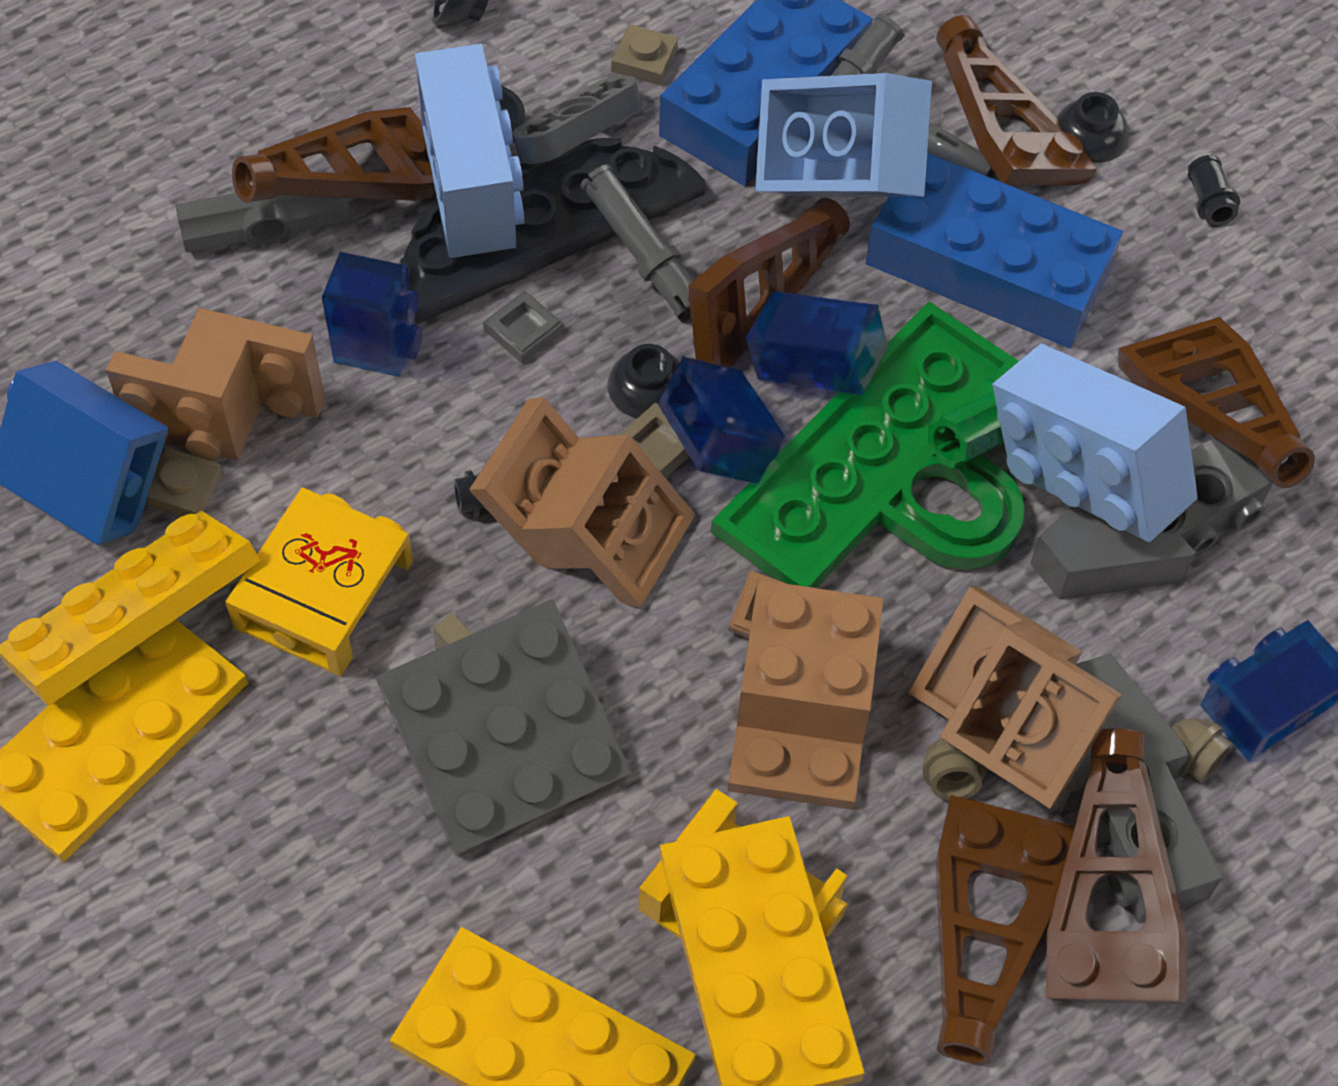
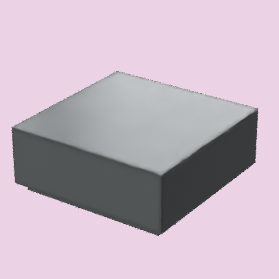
M525 290L483 321L484 331L522 364L564 332V323Z

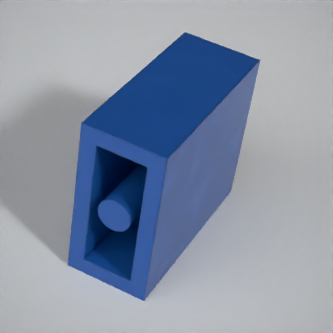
M58 361L16 371L14 379L7 390L8 402L0 427V485L98 546L131 534L139 525L169 428Z

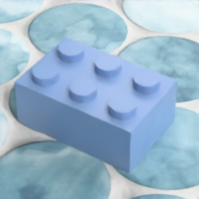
M482 43L414 53L421 124L449 258L516 248L515 225L524 224V211L520 191L523 190V179L518 156H511L509 145L513 144L509 114L507 110L501 111L498 101L502 99V87L497 65L487 66Z
M889 73L763 79L755 191L806 197H924L932 81Z
M1042 343L992 384L998 410L997 418L1001 425L1007 454V465L1010 473L1021 482L1033 484L1059 497L1065 504L1071 507H1079L1105 520L1113 528L1119 531H1127L1149 543L1198 499L1185 406Z

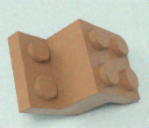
M198 308L173 364L115 351L106 368L113 393L116 397L169 428L164 443L186 448L192 455L208 461H216L219 456L239 460L262 405H267L276 414L288 418L297 417L299 414L318 418L325 401L312 334L203 308Z
M544 397L527 400L469 489L536 564L547 569L590 568L621 603L630 607H642L696 515L629 434L579 438Z
M758 580L727 791L854 810L862 744L871 709L884 598Z
M976 585L968 588L908 692L949 719L939 736L940 738L1049 809L1057 804L1122 697L1121 693L1076 666L1083 651Z

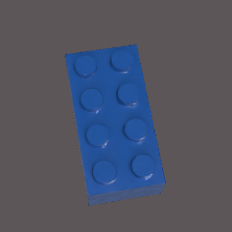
M756 0L660 95L659 136L746 187L757 173L762 80L831 76L840 64L838 57L845 48L852 50L872 25L873 18L841 0Z
M927 153L924 197H888L871 226L865 264L1071 349L1112 269L1123 230Z

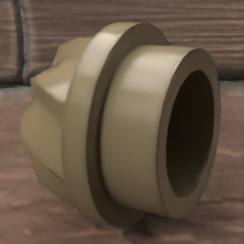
M1190 718L1182 720L1171 727L1188 753V757L1179 774L1185 777L1189 773L1200 783H1204L1222 764L1234 745L1221 735L1223 727L1208 720Z
M942 738L929 746L922 762V774L925 782L931 786L932 792L937 797L947 801L950 800L951 795L966 799L974 796L981 789L982 779L987 770L985 766Z

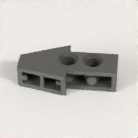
M1214 437L1191 450L1197 498L1207 504L1196 500L1150 543L1127 531H1119L1113 528L1105 520L1079 507H1070L1039 536L1030 564L1058 599L1180 583L1184 580L1193 558L1207 551L1218 540L1220 532L1232 525L1237 531H1241L1261 517L1266 509L1263 502L1273 482L1259 469L1253 460Z
M1112 653L1077 663V667L1122 694L1121 699L1102 729H1130L1144 734V763L1146 764L1180 909L1209 900L1222 880V876L1174 781L1188 757L1183 743ZM1091 748L1058 800L1060 816L1080 809L1090 772ZM1110 765V771L1115 774L1123 773L1128 769L1127 766ZM1131 809L1107 810L1101 818L1097 849L1102 847L1106 857L1136 856L1139 848L1132 841V838H1138L1135 814ZM1108 875L1111 891L1121 907L1130 906L1137 923L1146 921V909L1137 880L1131 875Z

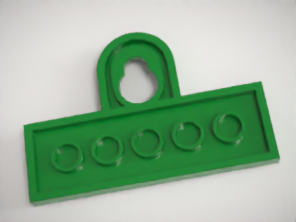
M928 301L721 510L711 522V533L771 578L786 584L817 588L878 523L931 561L945 567L972 570L987 567L998 562L1014 547L1023 524L1024 501L1018 486L1005 471L982 455L954 469L939 463L933 448L927 443L928 425L938 421L941 416L968 404L972 393L979 384L988 379L998 380L1019 361ZM934 476L949 479L969 492V496L979 503L981 514L975 520L960 521L949 514L932 513L923 509L915 501L911 489L916 483L925 478Z

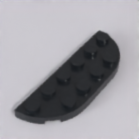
M622 138L589 139L555 159L536 164L522 163L520 166L523 190L520 191L524 211V224L515 225L516 248L449 258L438 203L416 223L411 230L412 239L405 250L404 257L400 258L399 264L400 288L407 316L412 325L416 326L617 235L588 194L580 187L581 182L586 178L592 182L593 180L588 175L602 165H610L615 176L648 220L705 195V180L692 166L677 155L657 146L653 147V152L622 146Z

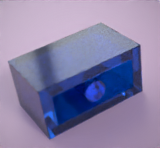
M340 251L321 297L333 362L400 377L406 359L415 360L417 358L422 341V327L415 325L418 293L411 290L408 266Z
M772 291L746 336L758 380L858 395L864 394L888 348L879 305Z
M683 356L658 403V406L699 472L759 484L769 464L777 457L780 445L785 438V434L741 370Z
M1306 620L1289 632H1286L1282 627L1275 629L1255 646L1253 655L1242 662H1239L1236 657L1226 660L1206 680L1210 687L1200 706L1215 723L1223 727V733L1248 762L1338 704V652L1309 620Z

